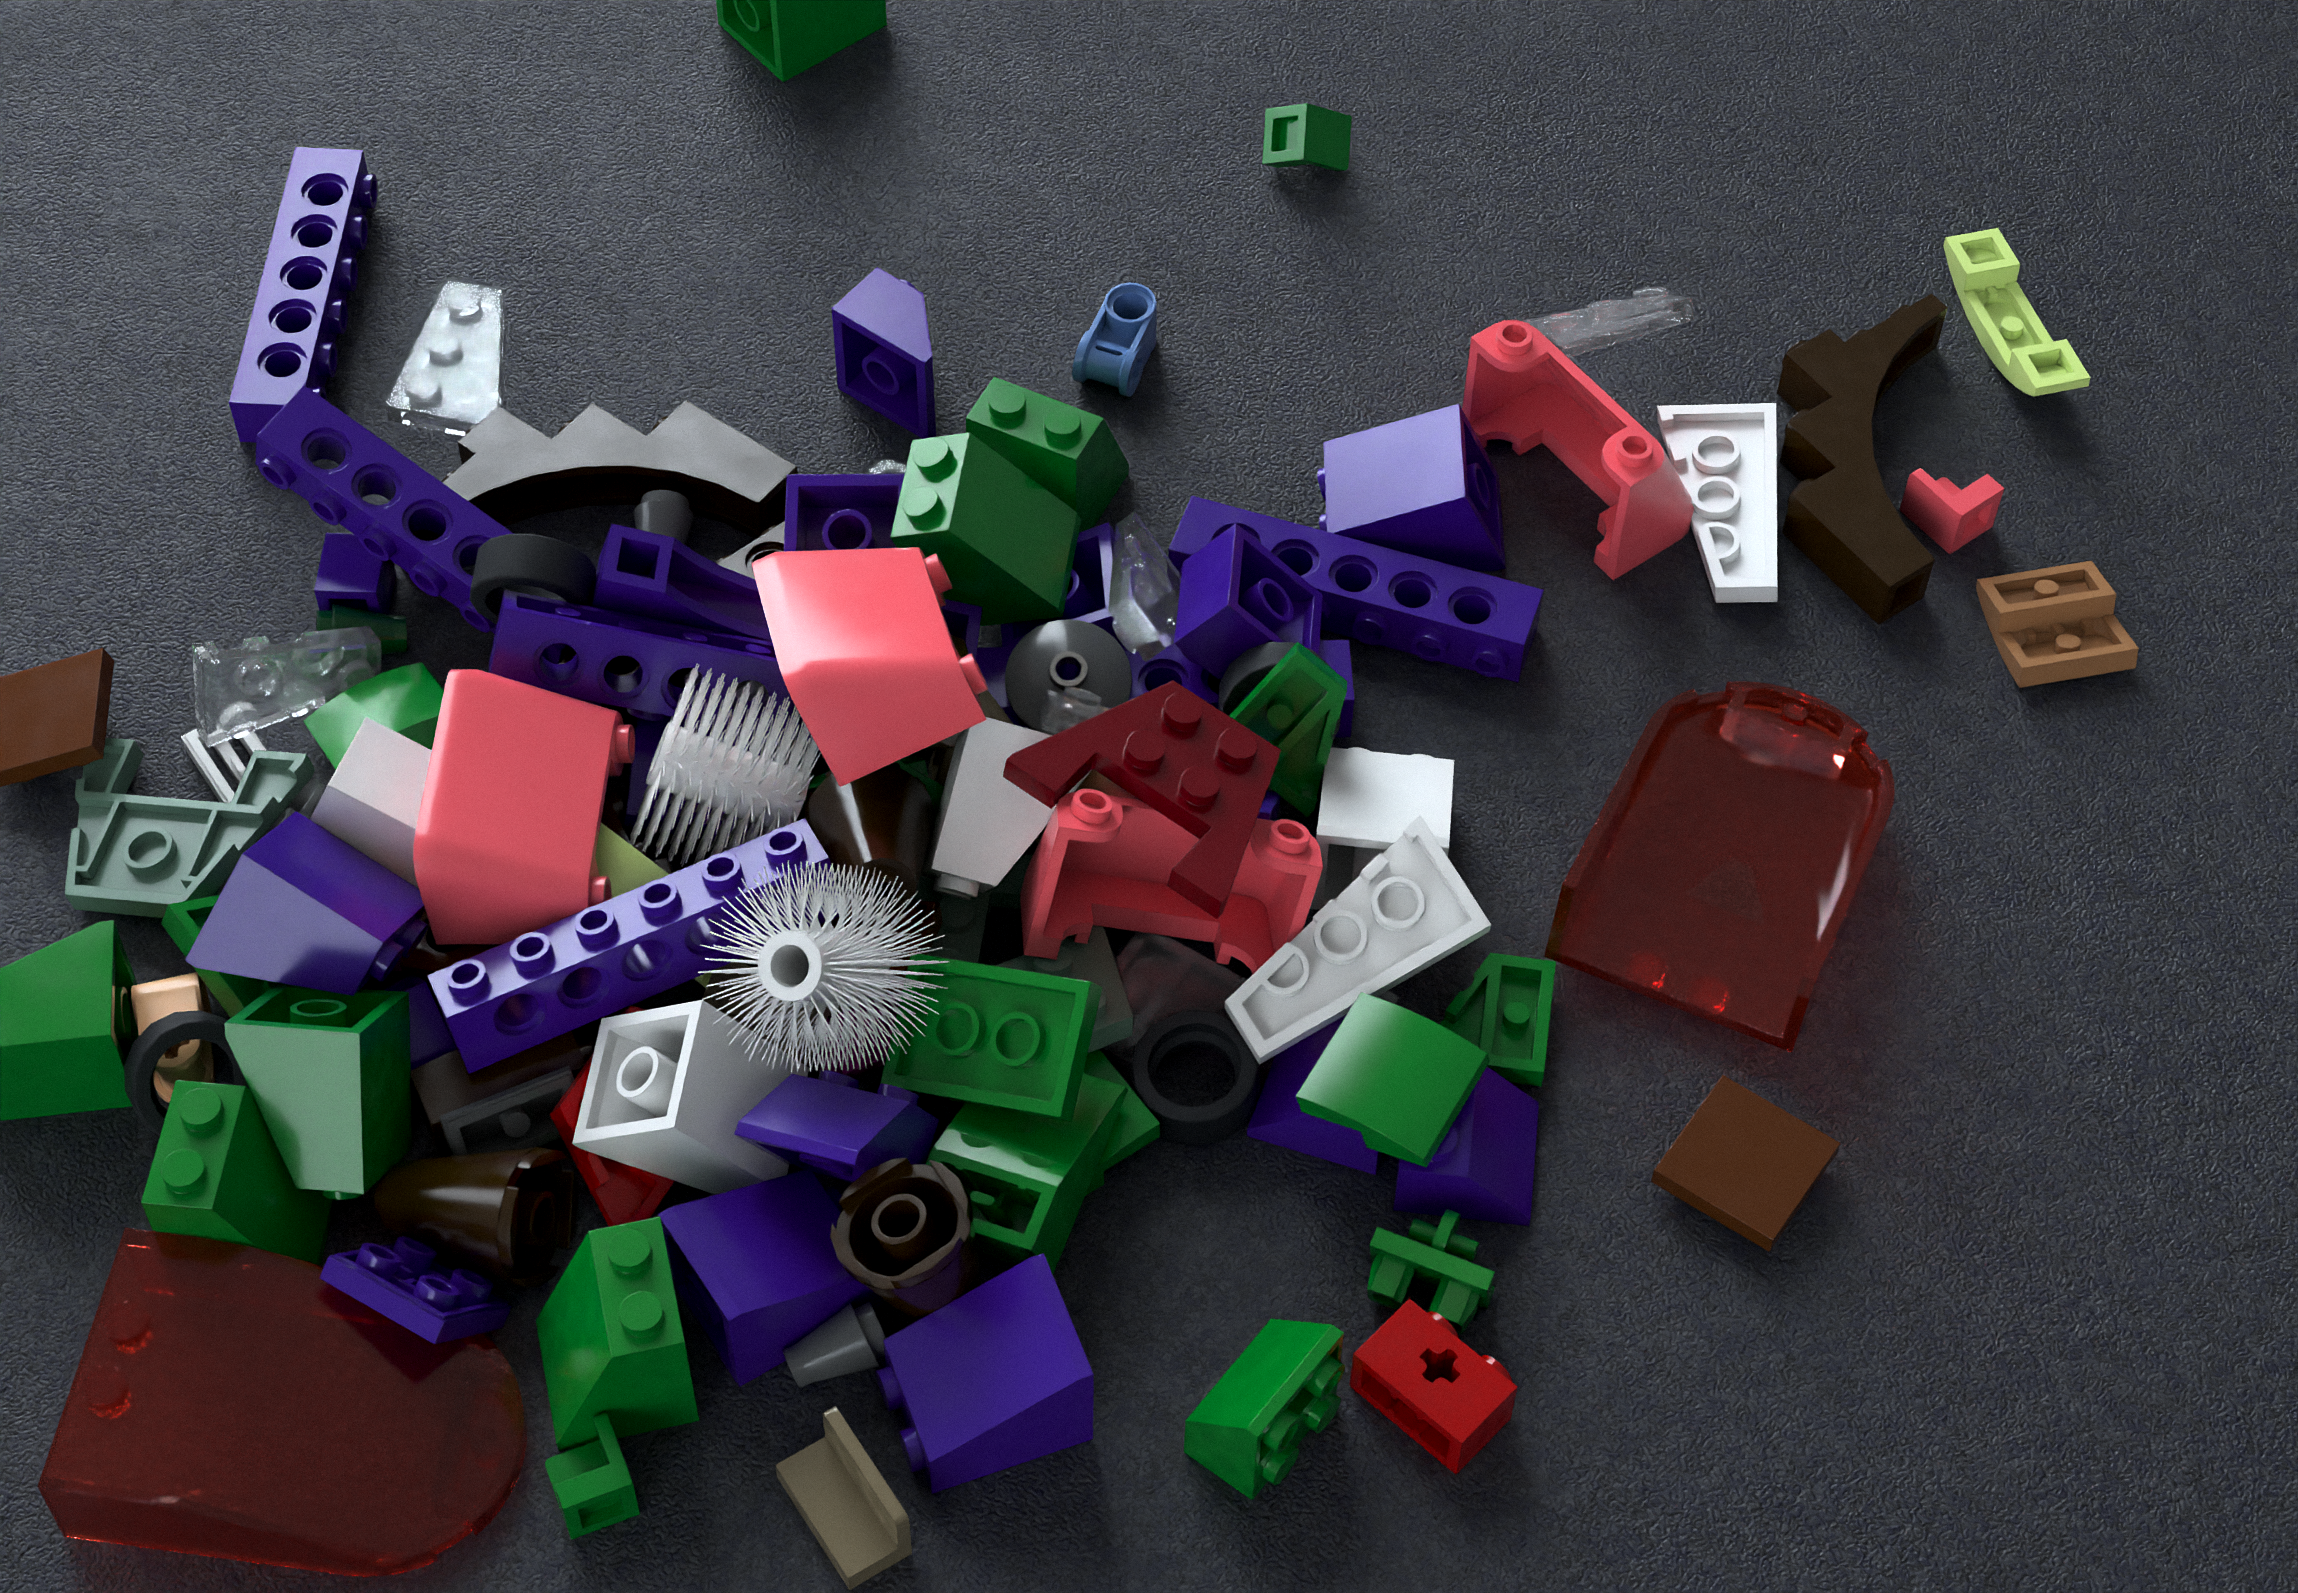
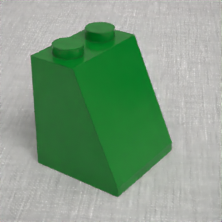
M716 0L718 24L782 82L789 80L887 25L886 0Z
M993 377L966 417V433L970 432L1078 513L1081 518L1079 532L1094 528L1129 473V463L1103 417L1002 379Z
M968 432L912 440L890 538L897 548L920 547L926 558L937 553L952 585V589L943 592L944 599L982 607L980 626L1063 617L1081 518L1075 510Z
M114 920L98 922L0 968V1121L133 1107L125 1092L124 1065L133 1042L139 1037L131 1000V987L138 985Z
M277 983L224 1023L225 1038L296 1188L322 1190L324 1197L335 1200L357 1198L368 1191L393 1165L413 1148L409 992L360 989L354 996Z
M176 1080L141 1201L175 1285L312 1297L336 1200L324 1197L322 1190L296 1188L250 1089L240 1085Z
M660 1216L588 1231L536 1319L558 1451L580 1447L597 1441L593 1417L605 1412L608 1414L616 1439L699 1421Z

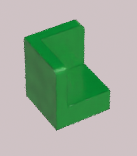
M1308 103L1267 108L1265 112L1262 164L1275 168L1311 164L1333 171L1347 170L1349 165L1352 116Z
M607 1412L593 1417L597 1441L550 1457L545 1462L546 1471L571 1540L640 1515L634 1485Z

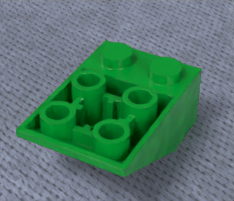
M1083 1073L1072 1122L964 1103L933 1146L926 1165L932 1166L929 1160L941 1163L962 1182L971 1201L977 1253L1013 1265H1018L1030 1257L1044 1253L1051 1272L1054 1274L1128 1092L1126 1086Z

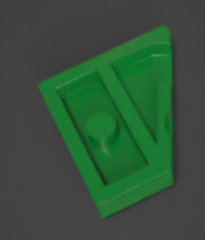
M1490 953L1474 973L1473 981L1469 988L1460 991L1447 1007L1444 1020L1440 1025L1487 1052L1490 1059L1487 1067L1507 1081L1541 1087L1545 1069L1556 961Z

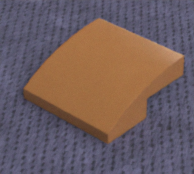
M2092 561L1977 579L1976 591L1986 622L2002 659L2019 688L2136 668L2139 648L2115 617L2116 593Z

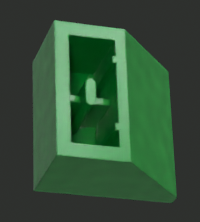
M1270 1319L1185 1420L1184 1453L1251 1500L1256 1497L1268 1481L1273 1485L1279 1484L1289 1473L1299 1455V1449L1296 1446L1310 1429L1320 1433L1332 1420L1340 1406L1341 1397L1336 1394L1338 1383L1345 1371V1365L1341 1363L1344 1332L1332 1324Z

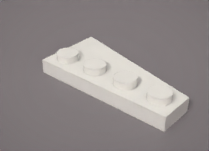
M1776 403L1657 406L1658 424L1670 461L1692 499L1694 513L1691 518V527L1715 602H1778Z
M1419 815L1403 830V834L1382 854L1379 853L1360 871V875L1337 898L1331 899L1313 916L1312 922L1290 943L1286 942L1225 1001V1010L1260 1065L1346 1015L1361 992L1375 997L1383 994L1490 931L1491 923L1422 816Z

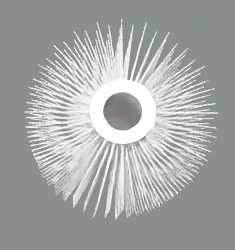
M698 663L695 669L693 668L690 678H687L682 697L680 694L674 717L671 716L670 723L668 722L655 751L646 779L648 786L644 792V799L639 808L637 820L634 822L635 825L631 832L629 843L634 845L637 835H640L645 817L647 820L653 797L655 800L659 788L660 795L655 803V810L644 834L646 837L642 844V852L646 851L648 843L649 845L651 843L654 831L655 833L657 831L662 812L663 815L665 814L669 794H674L669 803V810L659 830L661 833L656 843L657 849L655 851L657 858L658 853L660 854L664 842L666 845L671 827L672 829L674 828L680 803L682 809L685 798L686 803L680 814V821L670 842L672 845L668 853V862L669 860L672 861L674 852L675 855L677 853L680 841L683 842L689 819V824H691L697 802L699 803L695 811L697 814L685 838L687 842L681 854L683 855L680 863L682 864L681 867H683L684 862L687 863L690 852L691 854L693 853L697 837L700 839L707 810V827L696 850L698 854L694 864L695 862H700L701 859L702 861L704 860L707 848L709 852V849L711 850L713 847L710 857L719 852L722 853L725 840L727 851L740 845L742 835V844L756 839L759 831L760 837L777 828L796 822L806 800L805 797L809 783L813 778L810 773L821 754L819 753L813 763L819 748H817L818 746L812 735L807 742L810 732H808L804 721L802 722L799 734L800 725H798L795 731L800 719L796 706L794 707L791 719L790 716L788 717L785 730L783 728L781 731L788 715L787 712L785 716L790 701L788 702L789 697L787 700L786 698L784 699L782 707L781 705L779 706L773 724L774 715L771 717V714L776 704L775 698L777 695L774 692L772 698L771 696L769 697L766 708L763 707L757 726L758 719L756 720V717L762 705L760 702L764 692L762 693L764 687H762L761 692L759 688L756 699L755 696L753 698L750 710L747 709L743 726L742 724L739 726L748 706L746 702L751 693L749 692L751 684L749 685L748 682L746 690L745 687L743 689L741 698L738 697L732 716V709L730 710L736 696L734 692L738 685V682L736 684L738 678L733 680L731 688L728 687L715 722L716 714L714 717L713 714L721 698L720 693L725 683L723 682L724 673H722L721 678H718L715 689H712L708 705L707 703L705 704L698 728L699 720L697 721L706 701L704 698L710 686L709 680L712 673L710 674L712 668H710L705 679L703 677L699 691H696L691 711L690 708L688 710L690 705L688 702L695 688L693 685L698 675ZM688 710L684 728L682 726L680 727V724ZM728 718H729L728 725H727V729L724 730V732H722V731H723V728H724V726H725V724H726V722H727V720H728ZM771 723L769 733H767V735L765 736L767 729ZM711 724H712L710 736H706V734H707V732H708V730H709V728H710V726H711ZM752 732H753L752 739H751L750 742H749L748 740H749V738H750V736H751V734H752ZM736 736H737L735 746H732V744H733V742H734V740H735V738H736ZM734 816H735L734 827H733V830H732V832H731V834H730L731 827H732V823H733V819H734ZM720 819H721V820H723V822H722V824H721V826H720V828H719V823H720ZM716 825H717V830H716V834H717V835H716L715 840H714V842H713V844H712V846H711V842H712V839H713V836H714V832H715V829H716Z
M788 860V879L782 863L785 887L782 883L778 867H776L784 897L773 873H771L778 888L777 892L783 900V905L770 884L765 866H763L771 896L760 872L758 873L771 904L756 879L754 881L766 901L760 899L752 888L751 890L771 916L759 907L742 878L741 880L753 901L747 898L739 887L738 889L758 915L747 908L737 897L735 898L767 930L737 910L722 896L753 929L723 907L721 908L735 918V922L746 927L755 935L749 934L723 919V922L750 937L739 933L736 934L711 919L708 920L736 936L725 932L724 934L752 944L755 947L713 932L710 933L742 945L740 946L741 948L727 946L730 948L716 945L710 947L701 944L700 946L758 959L705 958V960L758 964V967L698 972L755 974L706 985L708 987L738 981L719 986L723 987L742 983L702 1000L747 984L756 983L719 997L716 1000L758 986L754 990L730 998L729 1000H735L714 1011L715 1013L753 993L749 997L742 999L744 1001L727 1011L713 1025L741 1005L753 999L757 1000L726 1023V1025L745 1011L757 1005L727 1034L728 1036L738 1025L748 1019L729 1043V1046L754 1015L768 1005L770 1006L740 1035L762 1019L742 1044L744 1045L763 1022L761 1027L753 1034L755 1037L745 1052L746 1054L763 1028L758 1041L755 1043L750 1061L759 1041L778 1019L774 1027L767 1033L769 1035L758 1052L760 1053L776 1028L762 1059L763 1061L775 1038L767 1063L768 1066L772 1053L776 1048L772 1070H774L775 1060H777L787 1038V1044L780 1063L781 1066L785 1052L789 1047L785 1070H787L788 1060L792 1055L791 1072L795 1061L798 1072L805 1053L804 1071L808 1059L810 1072L813 1062L817 1071L819 1063H821L822 1070L824 1071L826 1059L828 1069L830 1070L831 1057L835 1071L838 1060L840 1061L841 1070H843L844 1058L847 1071H849L848 1053L852 1060L853 1069H855L852 1048L855 1051L859 1069L861 1070L860 1052L867 1069L864 1047L867 1050L871 1066L873 1064L865 1037L877 1061L878 1059L873 1049L874 1045L870 1041L865 1028L879 1049L883 1065H885L877 1036L889 1061L890 1058L884 1045H887L881 1039L876 1026L893 1054L895 1053L883 1032L888 1037H891L897 1046L899 1045L878 1018L888 1024L905 1054H907L895 1032L900 1037H903L909 1046L911 1045L890 1017L899 1023L912 1037L914 1036L883 1004L911 1023L925 1037L915 1024L893 1003L904 1009L925 1026L927 1025L913 1015L916 1013L900 1005L894 999L905 1002L925 1014L928 1013L900 997L916 1002L938 1015L939 1013L911 997L927 1002L926 1000L895 988H901L936 1002L938 1001L907 988L912 989L909 986L922 989L924 987L936 989L935 987L948 988L895 975L943 976V974L889 969L896 966L948 963L949 961L894 960L942 949L941 947L916 952L931 948L927 947L904 952L919 948L917 946L945 935L905 948L907 947L906 945L933 936L932 934L888 949L898 943L922 935L912 936L935 923L933 922L912 934H905L910 929L923 923L925 918L935 912L932 911L910 928L899 934L897 932L894 933L900 927L910 923L911 919L923 911L921 910L906 922L891 930L921 901L919 900L910 910L899 917L919 892L917 891L911 899H908L898 909L889 914L907 891L905 890L898 900L896 898L892 902L903 884L902 882L886 906L890 895L895 890L893 888L899 876H897L887 898L885 899L884 897L880 901L891 881L873 907L878 894L883 889L881 887L887 876L885 875L877 894L873 898L881 870L872 889L876 869L874 868L873 876L865 893L862 895L869 873L868 869L864 883L860 887L863 866L857 881L858 865H856L853 878L852 866L850 865L845 879V864L840 876L839 864L834 873L832 863L828 873L827 863H825L822 874L821 862H819L817 877L814 862H812L810 871L808 861H806L805 874L802 869V862H800L801 880L795 864L797 888ZM807 867H808V874H809L808 884H807ZM826 869V882L824 885V875ZM812 870H813V873H814V883H813V880H812V878H811ZM820 871H821V878H822L821 886H820V883H819ZM837 873L839 879L838 885H836ZM790 874L792 877V883L794 884L797 898L795 897V894L790 885ZM842 875H843V883H842V887H841L840 881H841V878H842ZM851 875V882L848 886L849 876ZM855 877V887L853 889V881ZM870 889L868 897L866 898V900H865L864 903L862 904V901H863V899H864L866 893H867L868 890ZM773 892L776 895L780 904L774 899ZM791 894H792V896L794 897L795 902H796L798 908L796 907L795 903L793 902V900H792V898H791ZM882 902V904L873 913L874 909ZM893 904L889 911L884 915L886 910ZM904 906V908L899 912V914L894 918V920L890 924L880 929L900 908ZM806 907H807V909L809 910L811 916H810L809 913L805 910ZM778 909L780 910V912L783 914L784 917H782V916L779 914ZM792 911L799 919L800 923L792 916ZM819 911L822 912L826 919L822 928L818 920ZM852 912V915L845 921V919ZM805 913L811 919L812 923L805 917ZM838 913L839 920L836 927L833 928L831 920ZM766 917H767L780 931H778V930L775 929L773 926H771V925L769 924L768 920L766 919ZM851 919L850 924L845 927L844 925ZM863 920L862 925L855 929V927ZM876 920L874 926L868 928ZM782 921L790 928V930L783 926ZM756 927L760 928L769 936L762 934ZM892 935H895V936H893V937H891V938H889V939L883 941V940L886 939L887 937H890V936H892ZM903 936H906V937H904V938H902V939H900V940L894 942V941L897 940L898 938H901V937H903ZM748 939H751V940H753V941H756V942H758V943H761V944H763L764 946L757 945V944H755V943L749 941ZM884 988L892 989V990L898 992L899 994H896V993L891 992V991H889V990H886V989H884ZM882 999L888 1001L892 1006L888 1005V1004H887L885 1001H883ZM784 1004L778 1011H776V1012L772 1015L774 1009H776V1008L779 1007L780 1005ZM859 1004L866 1008L867 1013L859 1006ZM870 1004L876 1006L882 1016ZM793 1006V1008L786 1014L787 1009ZM815 1006L818 1013L810 1022V1015ZM827 1006L832 1016L829 1024L823 1016ZM839 1006L841 1007L843 1014L838 1010ZM849 1006L854 1008L855 1013L849 1008ZM804 1007V1010L798 1015L800 1009ZM848 1011H850L857 1018V1022L854 1020V1018ZM805 1012V1014L797 1022V1018ZM837 1012L844 1018V1022L837 1014ZM774 1019V1021L771 1023V1025H770V1026L767 1028V1030L764 1032V1030H765L767 1024H768L771 1020ZM790 1020L789 1024L782 1030V1028H783V1027L787 1024V1022ZM876 1020L880 1023L884 1030L878 1025ZM888 1020L892 1023L896 1030L890 1025ZM802 1027V1029H801V1031H800V1033H799V1035H798V1038H797V1033H798V1031L800 1030V1028ZM852 1027L854 1028L855 1032H856L857 1035H858V1040H857V1038H856V1036H855V1033H854ZM787 1029H788V1032H787V1034H786L784 1040L782 1041L781 1047H780L779 1052H778V1054H777L779 1042H780L781 1038L783 1037V1035L785 1034V1032H786ZM801 1037L799 1046H797V1042H798L799 1038ZM853 1038L855 1039V1041H856V1043H857V1045H858L859 1058H858V1053H857V1051H856V1047H855ZM795 1046H796V1055H795V1059H794V1062H793V1058H794V1048H795ZM801 1046H802L801 1055H800V1061H799V1066H798V1051H799V1049H800ZM832 1046L834 1048V1058L832 1055ZM807 1047H809V1054L806 1060ZM824 1048H825V1052H826L825 1061H824V1058H823ZM828 1049L830 1051V1062L828 1060ZM811 1050L813 1051L812 1064H811ZM840 1050H842V1063L840 1057Z

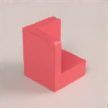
M1919 468L1909 474L1900 511L1948 554H1951L1993 527L2004 487L1989 474H1986L1961 490L1948 478L1941 477L1938 480H1934L1928 473Z

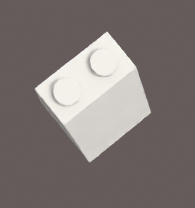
M366 717L329 781L310 820L418 888L414 872L413 845L432 750Z
M986 717L987 720L961 731L956 741L934 822L933 833L920 875L935 879L933 891L963 900H970L971 897H977L978 892L983 893L996 887L1046 827L1056 805L1050 809L1005 779L1003 772L1006 759L1013 753L1052 735ZM1090 770L1068 793L1074 792L1092 770Z
M1331 747L1327 765L1324 767L1316 840L1320 846L1323 870L1310 909L1321 910L1331 899L1337 898L1360 875V871L1379 853L1382 854L1403 834V830L1419 815L1422 816L1448 857L1454 760L1434 758L1425 754L1401 755L1372 752L1359 747L1348 749Z
M704 1000L602 1018L572 1144L582 1150L715 1195L785 1176L788 1173V1164L737 1137L734 1133L738 1121L790 1074L793 1073L807 1077L809 1067L806 1066L804 1071V1064L801 1063L800 1069L797 1072L795 1061L791 1072L792 1057H790L787 1070H785L788 1054L785 1053L780 1066L784 1053L781 1050L777 1060H775L774 1070H772L776 1048L767 1066L773 1044L770 1045L762 1061L769 1043L767 1041L760 1053H758L765 1042L763 1038L759 1041L749 1061L759 1036L756 1037L746 1054V1050L755 1037L752 1034L742 1045L752 1032L749 1029L742 1035L739 1034L729 1046V1043L743 1025H738L727 1036L738 1022L733 1020L726 1025L727 1022L732 1020V1018L726 1015L713 1025L714 1022L725 1014L721 1011L714 1013L717 1009Z

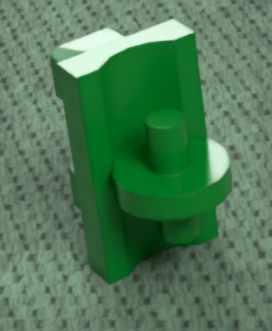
M1447 1209L1438 1226L1414 1218L1408 1233L1409 1238L1380 1227L1376 1228L1369 1245L1372 1266L1367 1294L1371 1301L1392 1309H1399L1405 1303L1413 1281L1436 1289L1437 1291L1429 1311L1443 1316L1454 1327L1457 1334H1462L1476 1314L1478 1306L1485 1309L1488 1308L1495 1291V1287L1492 1286L1495 1271L1471 1263L1476 1256L1480 1243L1457 1234L1461 1214Z

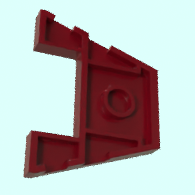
M1172 680L1013 753L1006 759L1003 777L1052 809L1058 800L1067 794L1090 770H1095L1196 836L1200 840L1172 868L1167 886L1218 919L1225 909L1251 833L1275 772L1281 749Z

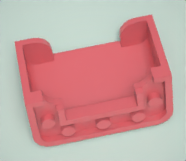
M1504 320L1491 325L1471 337L1462 410L1483 448L1487 446L1488 440L1501 439L1512 442V449L1520 456L1543 443L1610 507L1599 514L1597 530L1604 536V539L1596 546L1593 562L1613 581L1678 542L1689 532L1691 518L1694 513L1692 499L1663 447L1656 438L1537 328L1519 320Z
M920 547L774 552L752 562L754 576L783 680L800 716L840 787L987 720L978 694L988 690L986 681L972 653L962 658L959 656L941 607L946 605L943 592L952 589V585L937 553L926 558Z
M451 669L448 672L413 845L416 882L436 945L504 944L523 934L533 932L581 912L588 907L612 899L610 879L608 876H599L595 856L608 777L620 776L624 763H633L635 757L634 728L632 724L624 725L621 713L478 669Z
M1080 789L1076 792L1065 794L1058 800L1028 864L1020 892L1024 955L1057 960L1061 942L1066 937L1074 935V942L1088 944L1092 926L1096 925L1211 942L1214 945L1216 963L1229 965L1232 956L1242 961L1251 970L1252 976L1286 942L1290 943L1303 930L1323 870L1320 846L1309 830L1299 822L1289 819L1272 821L1257 818L1223 914L1216 919L1167 886L1172 868L1200 840L1199 838L1141 800L1106 795L1095 789Z

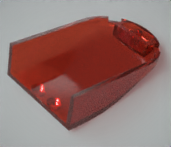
M1733 681L1727 682L1725 691L1698 695L1693 688L1670 699L1656 711L1646 725L1562 884L1544 957L1792 1053L1845 931L1883 836L1894 803V779L1887 759L1879 761L1876 754L1866 743L1868 732L1848 715L1816 697L1791 688L1760 682Z
M125 1228L37 1487L64 1537L349 1576L369 1577L404 1573L438 1561L436 1554L453 1546L471 1532L477 1536L498 1514L510 1496L518 1480L527 1445L526 1412L518 1382L503 1353L485 1334L480 1333L433 1344L321 1280L319 1277L324 1267L240 1244L187 1235Z

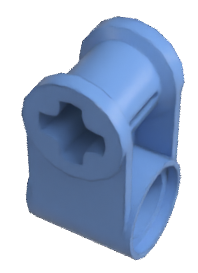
M1129 282L1113 287L1106 294L1105 300L1090 329L1085 332L1078 345L1073 362V380L1084 383L1088 379L1118 387L1121 395L1128 397L1133 395L1141 379L1144 366L1157 341V302L1154 293L1148 287Z

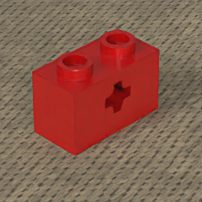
M1410 1298L1353 1353L1349 1383L1352 1389L1455 1475L1511 1419L1518 1388L1502 1364L1488 1355H1478L1459 1339L1456 1330L1447 1319L1436 1312L1424 1311Z

